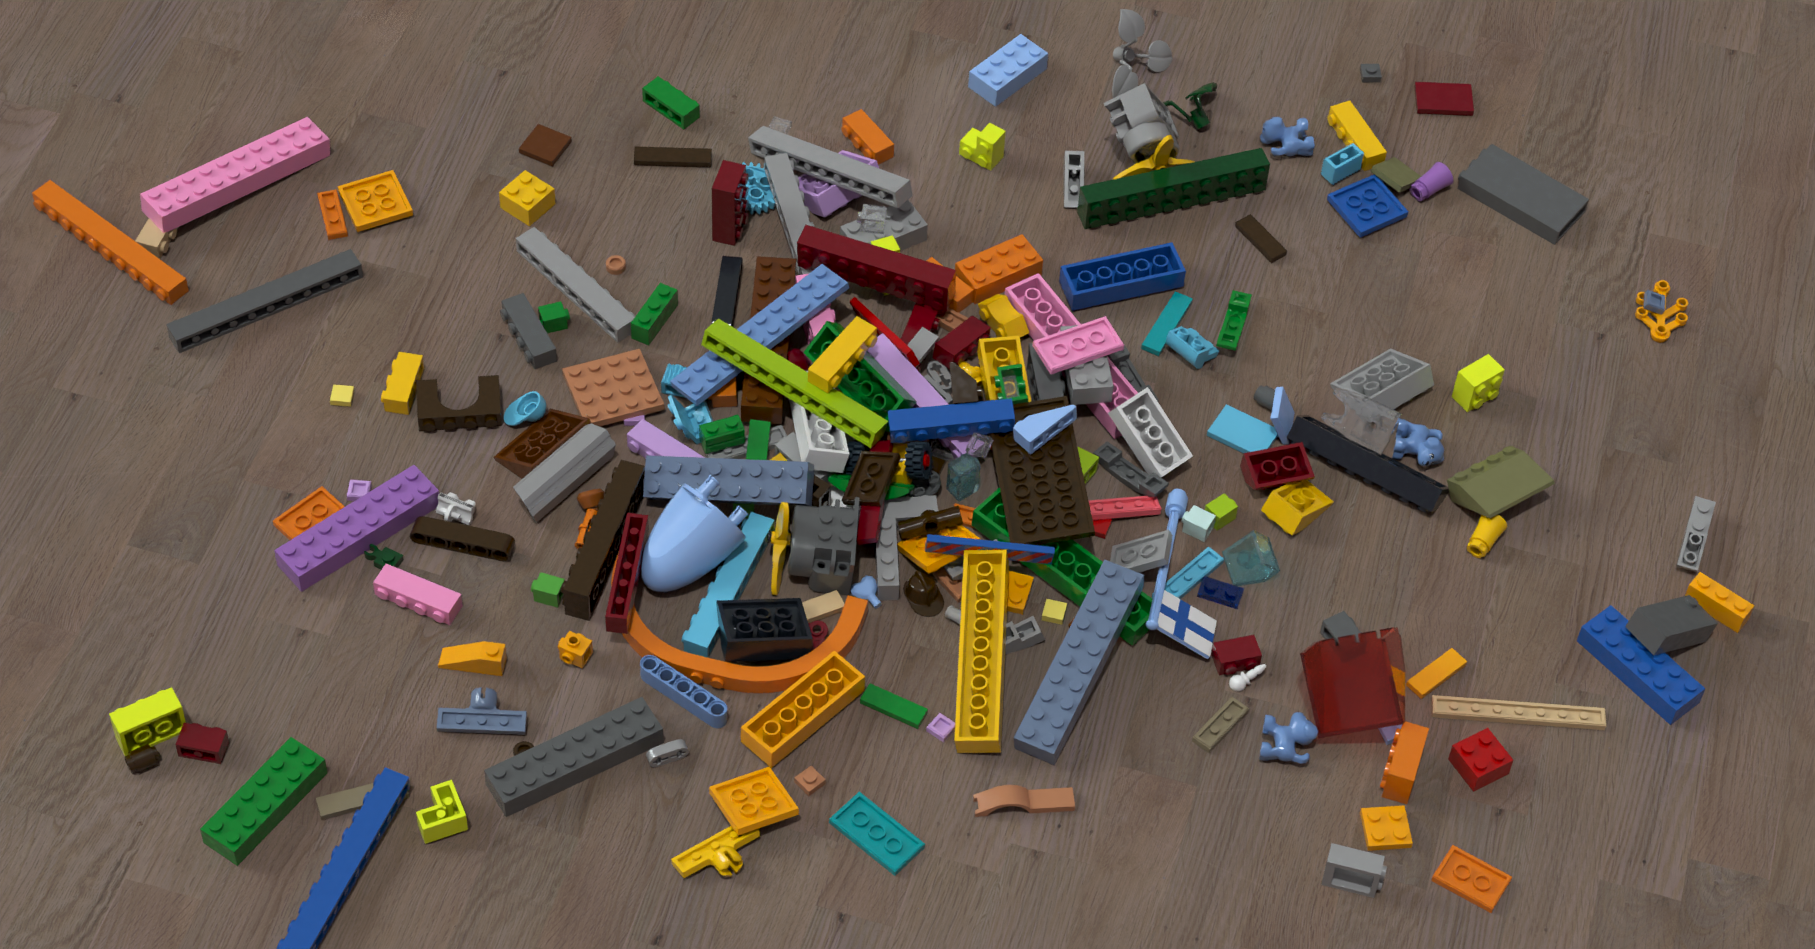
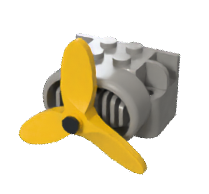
M1146 83L1104 103V106L1110 111V121L1113 127L1117 129L1118 133H1116L1118 141L1120 144L1123 143L1129 158L1135 163L1113 179L1195 162L1175 159L1179 153V145L1176 140L1179 138V134L1168 107Z

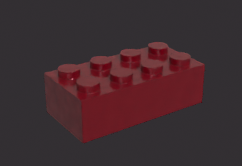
M726 160L722 161L712 186V241L735 246L737 239L742 237L743 224H747L749 214L746 213L749 201L746 200L749 187H746L749 174L746 173V165Z

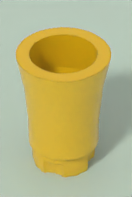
M1498 514L1492 518L1481 515L1475 531L1469 539L1467 551L1476 558L1485 557L1499 536L1507 529L1506 521Z

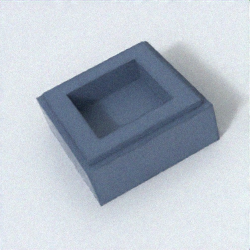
M1647 290L1644 293V309L1662 315L1665 311V296Z

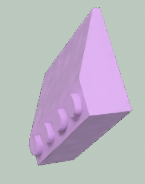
M844 150L839 152L841 155L879 168L877 160ZM805 173L798 177L799 191L802 190L804 193V206H808L813 214L822 217L830 216L836 209L844 207L849 201L862 196Z

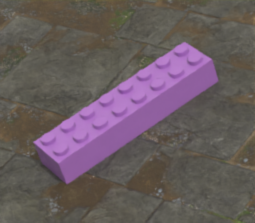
M413 465L275 549L277 566L302 592L364 554V551L370 550V544H380L414 523L417 517L425 516L436 509L438 506L439 490Z

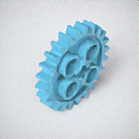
M750 162L749 166L746 165V173L749 174L746 187H749L746 198L749 201L747 210L750 211V214H753V211H757L760 214L761 210L767 213L768 208L774 209V198L764 168H760V163L757 166H753V163Z

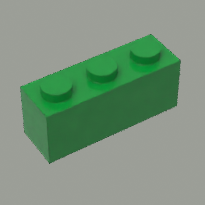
M659 76L642 88L643 102L683 130L700 118V105L697 101L692 100L681 90L676 89Z
M659 283L632 320L631 339L648 346L651 344L678 306L677 289Z

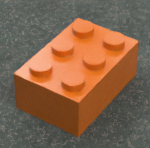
M1403 721L1402 728L1396 729L1380 788L1384 789L1383 798L1408 804L1429 728Z

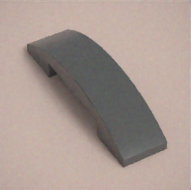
M1125 344L1124 350L1107 355L1138 393L1148 387L1157 402L1159 401L1150 385H1145L1130 361V353Z
M1105 442L1093 452L1094 455L1099 457V463L1112 476L1140 494L1156 497L1169 486L1167 481L1155 473L1148 475L1124 459L1122 451L1109 442Z

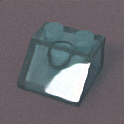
M1255 530L1222 551L1232 583L1236 587L1265 582L1280 572L1269 537Z

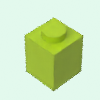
M1225 493L1205 505V511L1216 515L1214 528L1217 531L1236 519L1238 506Z

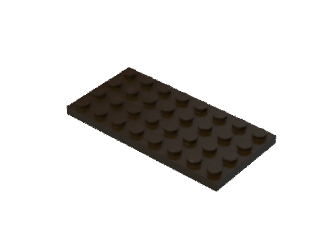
M1067 396L1013 404L1015 424L1020 420H1024L1029 415L1069 406ZM1073 423L1032 454L1014 440L1013 431L989 433L1010 543L1043 545L1095 536Z

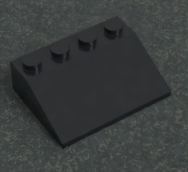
M801 598L716 601L721 649L725 662L796 660L811 652L813 638Z

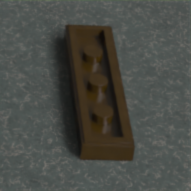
M635 146L634 165L711 167L712 149Z

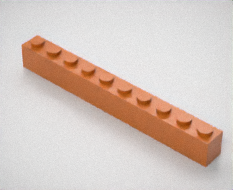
M49 180L32 192L33 204L38 211H43L52 221H57L64 230H69L78 240H83L93 251H98L105 260H110L119 270H124L133 280L139 281L145 289L154 292L160 300H165L172 305L189 292L187 280L184 276L53 181Z

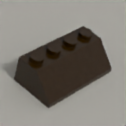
M949 362L953 404L984 401L981 385L978 386L976 380L957 364Z

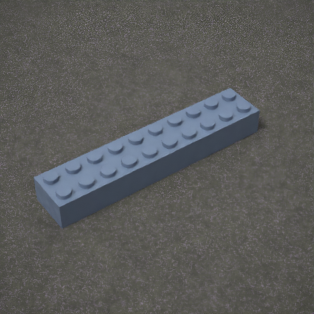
M1104 559L1014 736V747L1016 750L1055 765L1144 588L1143 574Z

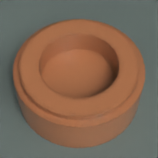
M614 255L606 260V270L610 274L619 275L625 271L626 262L623 257Z

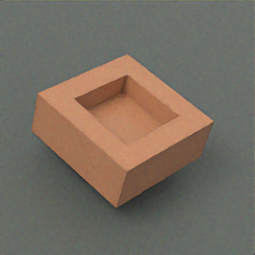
M810 766L794 777V782L810 796L826 784V779Z

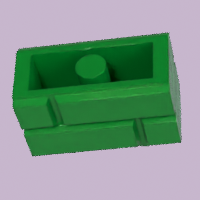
M734 415L699 425V440L705 454L744 444L745 429L739 415Z

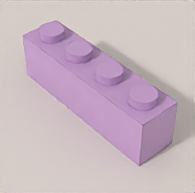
M644 419L627 433V447L632 452L645 457V459L646 455L705 458Z

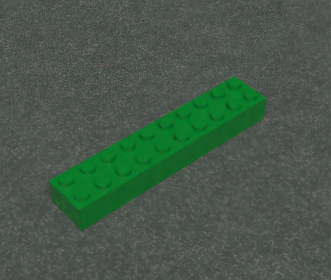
M999 487L973 511L972 526L991 541L997 539L1000 542L1010 543ZM1074 540L1039 545L1055 547L1052 564L1019 561L1080 607L1103 563ZM1143 591L1120 634V637L1132 646L1150 630L1146 627V622L1149 619L1152 598Z

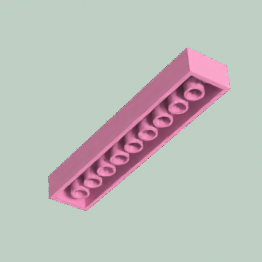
M308 117L303 118L141 193L142 212L163 233H167L330 156V139Z
M1039 273L1005 288V295H1007L1013 308L1018 313L1023 314L1030 332L1028 334L1034 341L1060 332L1061 326L1081 325ZM1107 356L1114 386L1112 402L1086 405L1110 435L1116 439L1122 436L1108 413L1138 394V392ZM1063 370L1062 376L1066 379L1065 372Z

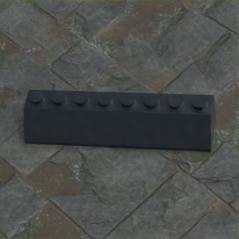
M1297 415L1286 437L1292 440L1291 444L1302 442L1304 447L1310 449V454L1316 457L1322 455L1327 458L1329 464L1336 467L1341 465L1345 467L1344 471L1356 476V474L1364 477L1363 481L1371 485L1376 483L1382 486L1381 490L1388 494L1396 493L1403 502L1417 504V508L1425 513L1436 511L1449 493L1448 486L1309 415Z

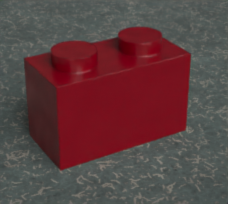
M1254 635L1214 642L1211 652L1218 675H1231L1244 670L1250 671L1260 665L1262 658Z
M183 723L175 745L179 757L221 764L229 745L227 730L222 728L206 727L198 723Z

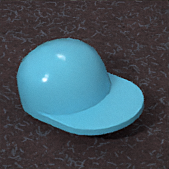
M536 391L526 393L508 406L504 413V422L509 426H515L523 421L535 422L540 420L547 409L545 399Z

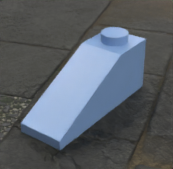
M1073 404L1027 416L1024 420L1018 421L1013 427L1014 440L1032 454L1077 419L1076 406Z

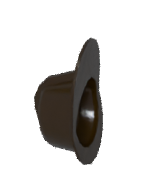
M917 570L905 582L903 587L904 594L917 614L924 617H933L942 611L944 599L936 585L935 579L931 575L920 573Z

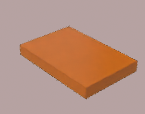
M321 486L274 519L273 525L289 540H292L345 506Z
M1452 845L1431 881L1492 913L1510 884L1512 876Z

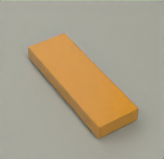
M1451 648L1409 679L1406 686L1422 699L1464 668L1467 661Z

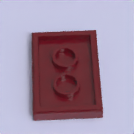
M1415 82L1416 111L1418 114L1473 116L1474 105L1471 84Z

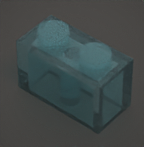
M968 452L948 463L946 489L958 502L979 489L981 465L978 459L973 458Z

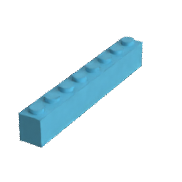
M751 512L748 519L743 520L741 531L746 536V539L724 560L723 566L718 567L716 579L709 584L706 598L701 599L698 613L692 616L689 630H685L681 642L684 643L685 652L709 658L720 637L716 601L740 599L768 545V532L771 531L772 533L774 531V519Z

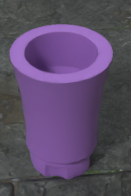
M1436 162L1429 171L1411 185L1410 192L1417 201H1423L1439 190L1452 185L1453 175L1445 164Z

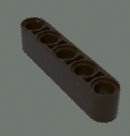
M425 516L416 518L409 536L413 542L498 561L509 560L515 544V539L506 533Z

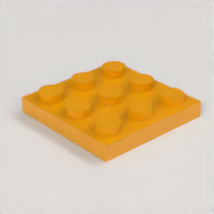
M394 170L337 186L339 195L357 232L413 216V210Z
M962 525L940 530L937 534L940 536L980 539ZM925 534L897 543L898 551L928 574L939 570L940 567L954 562L962 556L925 552L927 539Z
M770 766L709 787V794L738 836L799 815L798 806Z

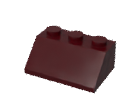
M1302 442L1244 453L1240 464L1246 484L1254 490L1315 478Z

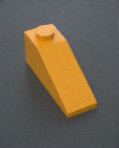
M482 641L442 648L438 668L503 676L507 660L506 646L501 643Z

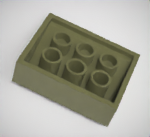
M1513 446L1505 447L1495 455H1490L1487 459L1475 463L1470 468L1458 472L1453 477L1447 479L1452 502L1488 518L1496 516L1555 484L1554 480L1528 454Z

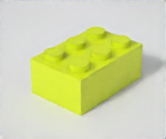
M172 687L109 713L115 738L125 756L129 755L128 752L143 745L149 744L152 747L178 736L183 723H186L183 708Z

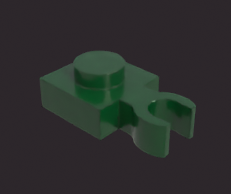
M374 544L369 545L373 553L364 551L365 558L371 561L374 560V567L381 570L385 564L398 568L404 560L402 554L387 547L381 551Z

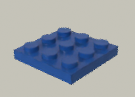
M1371 175L1327 196L1328 202L1359 237H1363L1408 216L1406 208L1376 175Z

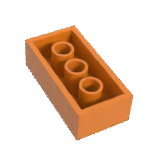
M1023 234L955 263L956 276L974 289V304H978L996 294H1001L1005 292V288L1039 273L1042 276L1043 259Z

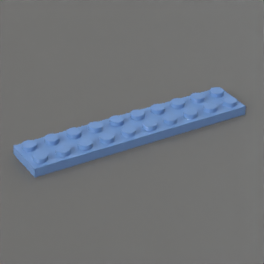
M821 264L737 330L768 349H772L848 290L849 284ZM709 350L670 380V383L674 389L698 406L743 370Z

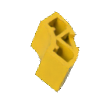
M996 294L978 303L980 317L982 320H986L997 337H1022L1030 333L1023 314L1018 313L1013 308L1007 295Z

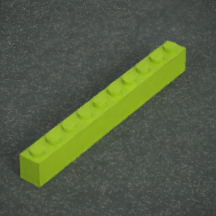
M717 319L705 330L701 344L703 347L869 448H872L884 436L888 424L886 419L834 388L829 393H826L808 382V372L724 321Z

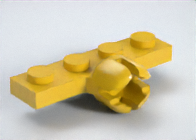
M732 826L672 858V865L683 878L708 865L714 866L721 875L731 877L732 873L728 870L729 867L734 873H738L743 866L742 856L736 850L760 836L759 829L738 836Z

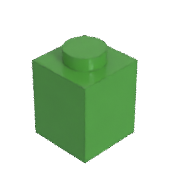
M540 572L538 579H534L531 586L534 601L558 608L564 596V593H561V588L565 579Z

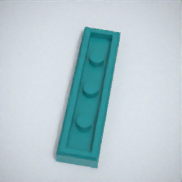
M1175 291L1143 341L1141 349L1160 356L1167 345L1166 338L1168 332L1178 327L1190 308L1193 298Z

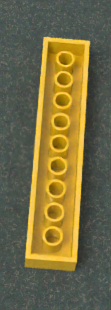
M964 550L954 737L957 753H1001L1009 577L1007 550Z

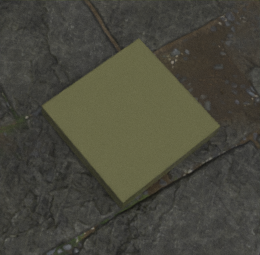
M1396 157L1378 163L1371 169L1374 175L1398 192L1411 188V185L1422 177Z

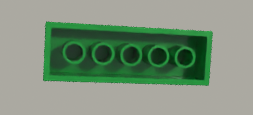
M826 321L803 353L814 363L845 328L839 323ZM867 351L863 359L853 365L851 372L848 375L845 374L837 386L844 395L887 421L889 410L910 409L917 402ZM887 424L885 432H889V424Z
M290 737L200 828L203 843L238 866L327 774L325 759Z

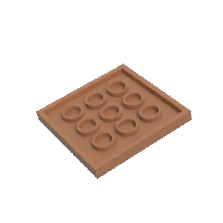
M640 349L562 368L564 379L579 415L589 418L594 425L600 427L665 410L664 402Z

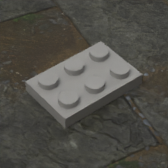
M1169 530L1114 545L1112 546L1110 562L1138 573L1167 565L1173 535Z

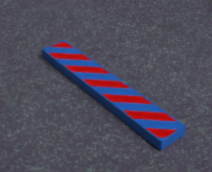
M928 534L925 552L964 556V550H1007L1008 559L1012 561L1052 564L1055 547Z

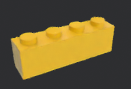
M1346 101L1330 106L1329 115L1327 116L1329 125L1335 129L1339 139H1342L1346 146L1354 143L1364 152L1361 164L1363 171L1370 170L1374 165L1385 161L1387 151L1352 102Z
M856 316L808 368V382L826 393H829L833 387L836 388L842 377L851 372L853 365L863 359L865 352L869 348L874 347L878 339L877 327Z

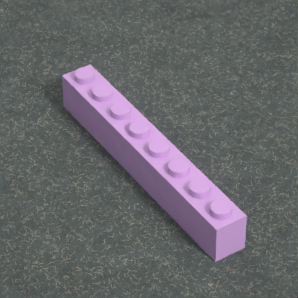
M883 333L877 337L874 347L869 348L867 352L917 401L912 408L949 405ZM977 434L939 439L943 447H948L952 451L954 459L958 462L961 461L964 466H967L985 453L984 442Z

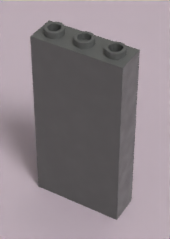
M1493 144L1487 149H1483L1479 157L1471 161L1466 171L1463 170L1458 176L1459 184L1457 189L1554 245L1586 212L1589 199Z

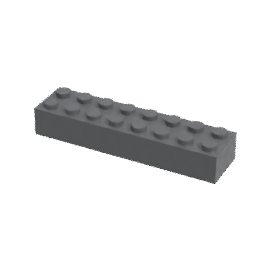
M640 697L485 769L486 786L505 817H508L663 744V728L643 697Z

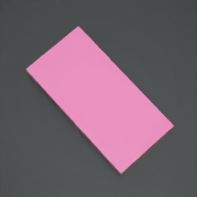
M1106 316L1033 341L1032 345L1051 375L1124 350L1123 342Z

